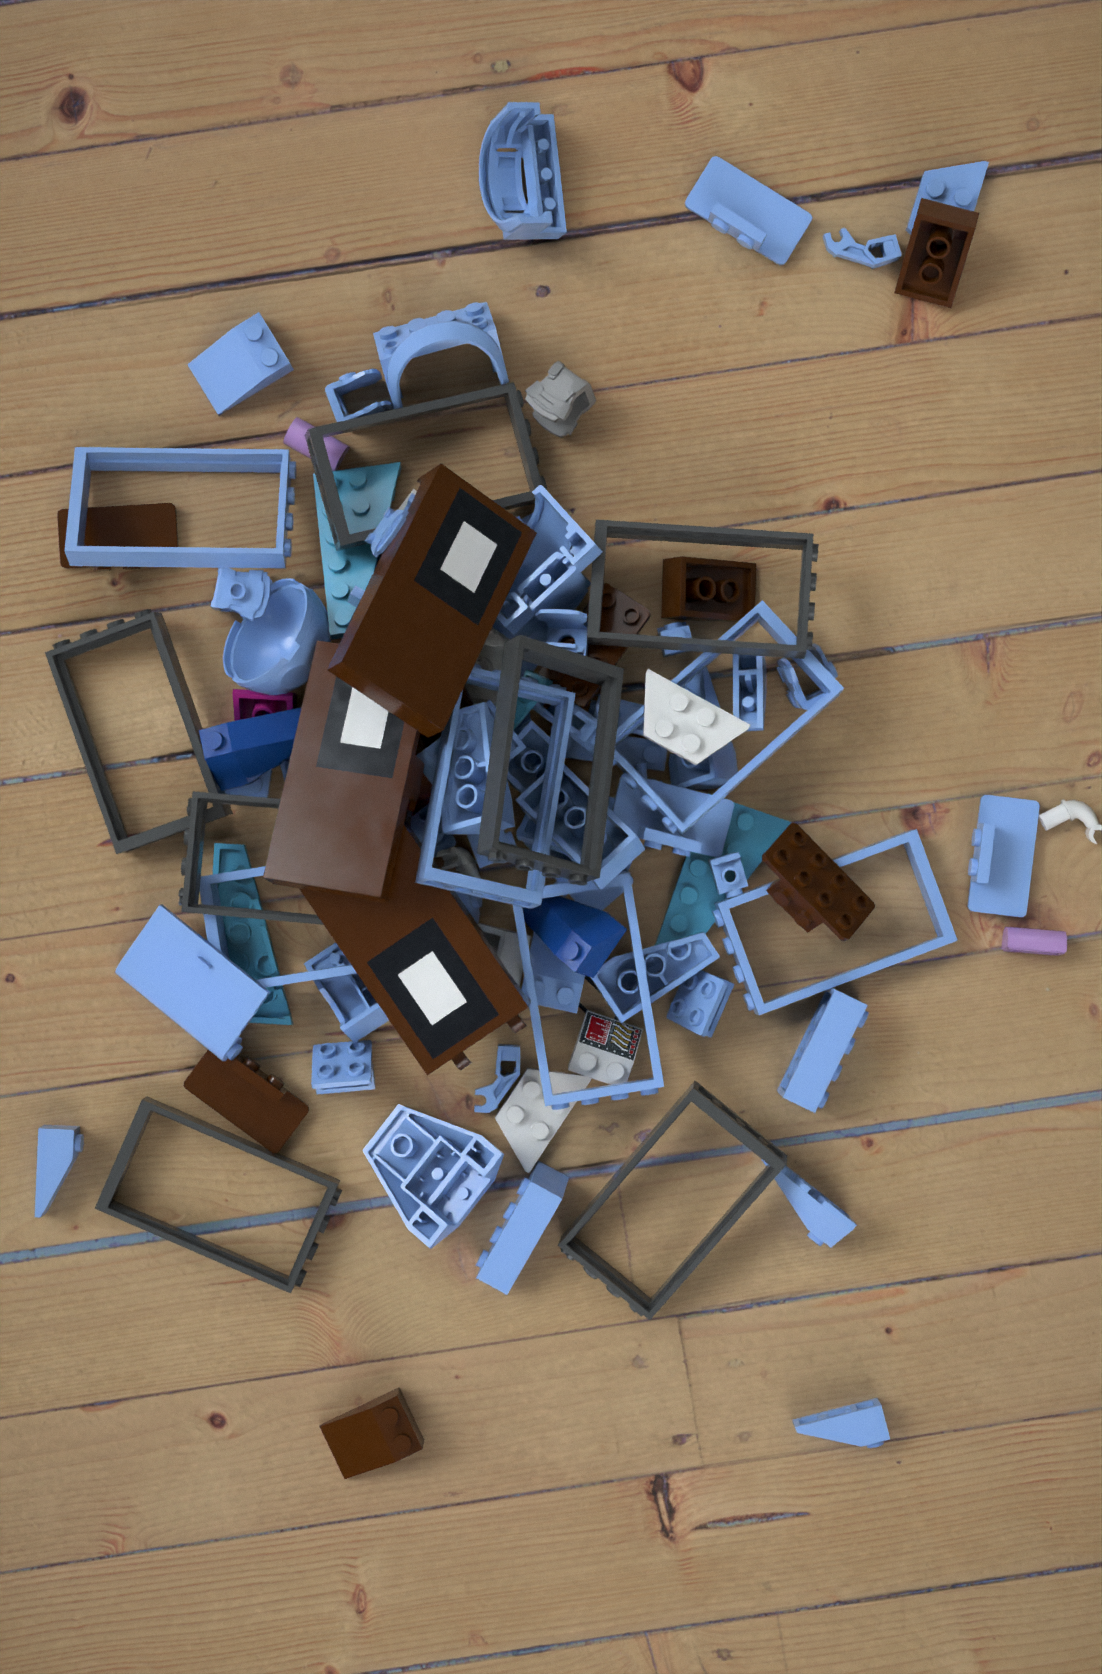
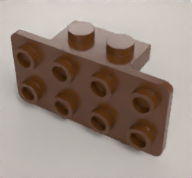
M172 503L88 507L84 546L178 547L176 507ZM69 509L59 510L57 519L61 566L66 569L93 567V571H110L111 567L69 565L64 552ZM123 567V569L133 570L141 569V567Z
M604 583L600 632L639 634L651 616L650 611L610 584ZM589 603L582 611L583 613L587 614V622L589 613ZM565 637L560 643L575 644V639ZM589 644L587 657L616 666L629 647ZM542 667L538 672L539 675L553 681L552 684L566 687V691L576 693L574 703L581 708H585L601 687V685L546 667Z
M796 823L788 825L762 855L763 862L779 877L766 891L807 933L821 923H824L841 941H847L875 908L874 902Z
M207 1050L184 1081V1088L270 1152L278 1153L309 1112V1106L284 1088V1082L273 1074L268 1076L259 1069L261 1066L248 1056L244 1058L239 1054L232 1061L229 1058L226 1061H221L211 1051Z

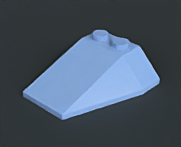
M400 1104L396 1106L362 1150L408 1230L431 1249L457 1229L495 1181L504 1157V1153L482 1135Z

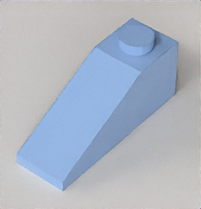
M733 654V715L750 724L748 731H763L767 694L765 656Z
M43 1125L38 1128L35 1217L41 1218L47 1213L75 1163L79 1152L83 1150L84 1135L79 1134L80 1126Z
M878 1398L792 1420L795 1430L799 1434L860 1447L876 1448L883 1445L884 1441L890 1440L882 1405Z

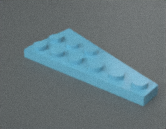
M401 462L332 471L349 534L375 529L381 522L385 511L389 506L391 507L392 501H394L395 488L402 468ZM314 473L313 480L329 632L331 640L343 638L356 610L355 606L348 603L350 593L355 586L363 590L366 589L381 554L376 558L372 553L370 544L336 551Z
M733 802L734 809L721 856L739 852L746 880H748L762 862V855L792 822ZM691 852L690 857H685L655 945L702 932L706 934L715 923L712 911L716 910L714 903L726 899L725 893L718 894L708 861L716 857ZM728 870L724 875L725 880L728 882L733 881L735 873L732 870Z
M214 843L213 874L252 868L246 845ZM254 877L217 883L221 906L263 910ZM223 916L229 959L253 979L280 976L266 920ZM283 985L266 987L270 994L249 1023L293 1025Z

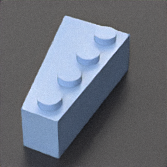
M540 1161L536 1163L529 1178H524L517 1190L519 1196L516 1202H510L503 1215V1218L506 1219L503 1226L495 1228L489 1242L493 1243L489 1251H482L476 1263V1266L479 1267L477 1279L508 1295L562 1201L569 1179L568 1176Z

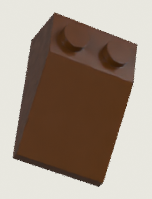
M921 198L894 293L951 308L976 229L979 213Z
M685 556L663 559L661 618L738 622L755 607L756 563Z
M396 1388L319 1426L344 1479L395 1463L422 1450L424 1445V1438L400 1388Z

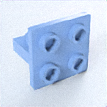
M703 970L699 971L680 984L667 1013V1019L700 1036L712 1038L734 983Z
M361 1040L356 1043L349 1041L313 1045L311 1085L313 1089H316V1094L375 1090L371 1040Z

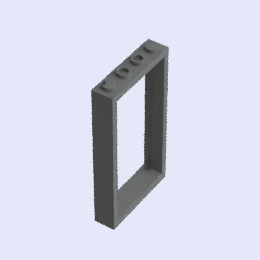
M512 382L308 429L305 439L336 551L368 544L365 540L375 529L349 534L323 439L325 437L504 397L530 491L493 501L505 510L535 504V497L532 491L539 485H542L547 490L545 478L539 475L537 467L539 455L537 449L531 445L529 438L531 436V426L527 418L524 419L521 409L524 405L523 397L520 390H516L515 383Z
M596 520L594 542L603 552L592 562L587 644L804 659L806 650H812L813 632H808V620H814L815 602L809 601L810 591L816 590L817 573H811L812 562H817L819 544L813 543L814 534ZM607 538L802 550L796 645L600 632Z
M192 792V798L188 799L187 806L190 824L189 828H186L184 832V845L187 846V856L182 859L181 874L185 876L184 888H180L178 895L179 905L182 906L181 912L324 925L316 914L198 904L207 804L218 803L279 809L281 799ZM407 810L405 821L411 827L412 811Z
M694 1081L564 1232L558 1246L568 1259L576 1260L584 1266V1271L591 1278H598L606 1284L607 1290L617 1298L622 1297L627 1301L634 1313L637 1312L641 1317L644 1315L647 1319L651 1320L787 1165V1155L697 1081ZM690 1102H693L768 1165L650 1298L575 1236Z
M146 1096L141 1100L95 1209L291 1293L294 1286L301 1287L307 1271L302 1269L306 1259L312 1261L319 1245L314 1240L318 1231L324 1234L331 1218L326 1215L330 1204L336 1206L342 1190L337 1188L340 1180L279 1153H272L261 1145ZM153 1112L327 1187L289 1276L115 1201Z

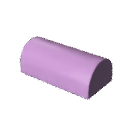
M296 417L290 425L283 443L311 459L305 434L308 429L314 428V426ZM332 436L325 437L323 439L332 471H336L350 447Z
M1005 927L1001 950L1059 956L1067 952V935L1065 931Z

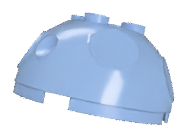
M291 578L280 579L271 583L269 601L263 616L254 618V621L244 618L241 623L235 620L229 631L223 651V666L226 675L243 688L267 695L286 694L308 681L316 642H331L327 610L313 589H309Z

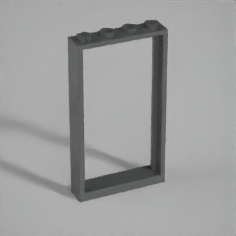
M151 609L135 613V619L124 622V619L110 622L107 624L108 629L101 632L93 629L81 633V639L70 642V639L55 643L53 644V650L45 652L116 854L126 853L184 832L186 828H189L190 816L131 837L127 836L65 660L151 629L208 793L226 794L225 791H221L205 761L199 730L203 728L162 613L152 612ZM212 803L213 807L207 809L206 823L233 814L230 805Z
M518 635L505 642L477 854L487 856L488 860L493 861V863L509 862L515 864V868L519 870L541 871L542 875L548 878H567L570 884L587 885L588 881L600 878L624 674L623 668L523 635ZM522 660L601 685L580 864L499 841Z

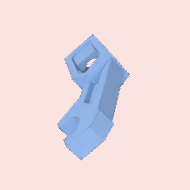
M846 228L839 231L841 236L840 242H834L830 232L823 235L826 250L834 258L846 259L871 267V269L898 261L902 256L896 234L868 240L866 245L856 243ZM880 247L883 257L875 259L868 249L873 250V248Z
M498 1044L495 1071L498 1077L493 1084L475 1089V1095L485 1096L486 1103L484 1105L475 1104L474 1112L490 1113L498 1108V1104L520 1075V1045ZM501 1061H516L514 1071L506 1073V1075L500 1072L502 1071Z

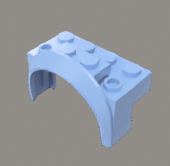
M508 102L495 118L490 121L482 141L479 156L481 197L488 214L498 228L502 230L503 240L559 239L567 233L554 114H540L539 102ZM498 148H515L518 151L498 152L497 150ZM521 158L524 161L528 203H526L522 186Z
M487 302L471 303L465 308L455 311L445 310L433 317L426 319L416 318L407 324L396 327L387 326L373 333L393 409L403 407L400 378L403 370L412 358L466 343L480 348L490 357L493 372H497L501 385L509 383L497 330Z

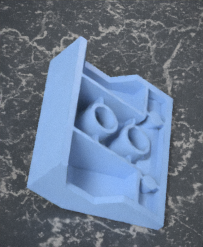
M336 942L304 963L308 971L351 965ZM357 973L313 980L338 1018L341 1030L354 1043L389 1021Z

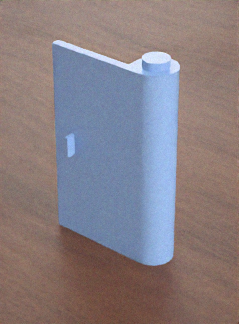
M162 904L158 906L115 971L119 977L221 1061H226L228 1058L232 1061L239 1055L243 1048L240 1045L242 1042L241 1033L270 994L265 987Z

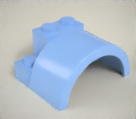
M539 485L532 491L535 497V508L527 524L537 534L497 616L500 622L513 634L518 632L533 618L535 612H538L539 609H566L591 585V582L583 575L582 571L603 552L542 485Z

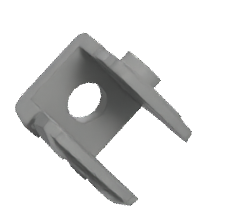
M560 361L555 362L551 366L548 376L541 382L537 380L525 390L527 393L525 399L534 409L532 415L545 430L560 438L568 434L571 435L578 425L577 421L582 413L587 412L596 402L590 383L567 369Z

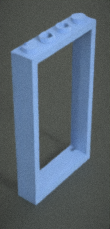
M75 447L64 550L69 565L286 569V557L292 556V541L287 539L288 531H293V513H289V505L295 504V488L290 486L291 479H296V461H291L289 449ZM91 471L280 473L276 548L84 546Z
M763 600L718 639L736 641L758 621L778 644L796 645V636ZM806 650L804 659H792L825 695L685 820L682 821L615 748L613 766L616 764L623 771L621 777L631 789L637 787L644 796L641 799L651 811L657 809L664 818L661 821L671 833L674 834L677 831L682 836L842 693L844 687L809 650ZM703 652L671 682L683 688L721 653ZM644 705L617 728L615 747L644 722Z
M475 663L466 683L498 691L501 670H492V672L483 670L479 664ZM521 677L518 697L556 706L532 851L549 855L576 693L566 691V687H560L557 684L546 686L538 684L537 679ZM461 692L451 716L441 733L415 883L529 909L541 905L546 877L542 875L541 871H528L526 889L432 868L462 698Z
M917 829L892 836L832 860L839 867H843L903 844L937 937L769 1001L763 1002L729 909L768 895L769 893L766 890L774 881L745 891L741 895L714 903L716 910L712 911L717 927H723L726 938H723L722 941L727 954H733L736 966H733V971L738 983L743 982L747 993L743 994V998L749 1011L753 1010L754 1014L762 1015L958 941Z
M266 866L201 876L199 890L201 903L204 905L221 906L217 883L263 876ZM203 914L207 941L229 958L223 916ZM344 965L255 980L266 988L356 974L357 972L352 965Z
M630 872L619 873L603 889L617 886L623 887L653 1078L552 1094L523 908L513 905L527 997L531 1000L529 1009L545 1106L551 1105L552 1110L570 1107L569 1102L581 1101L582 1105L595 1104L599 1102L600 1097L611 1096V1100L629 1098L628 1093L640 1091L641 1095L658 1093V1088L664 1087ZM588 881L587 885L570 884L569 882L544 885L542 899L598 890L599 888L592 881Z

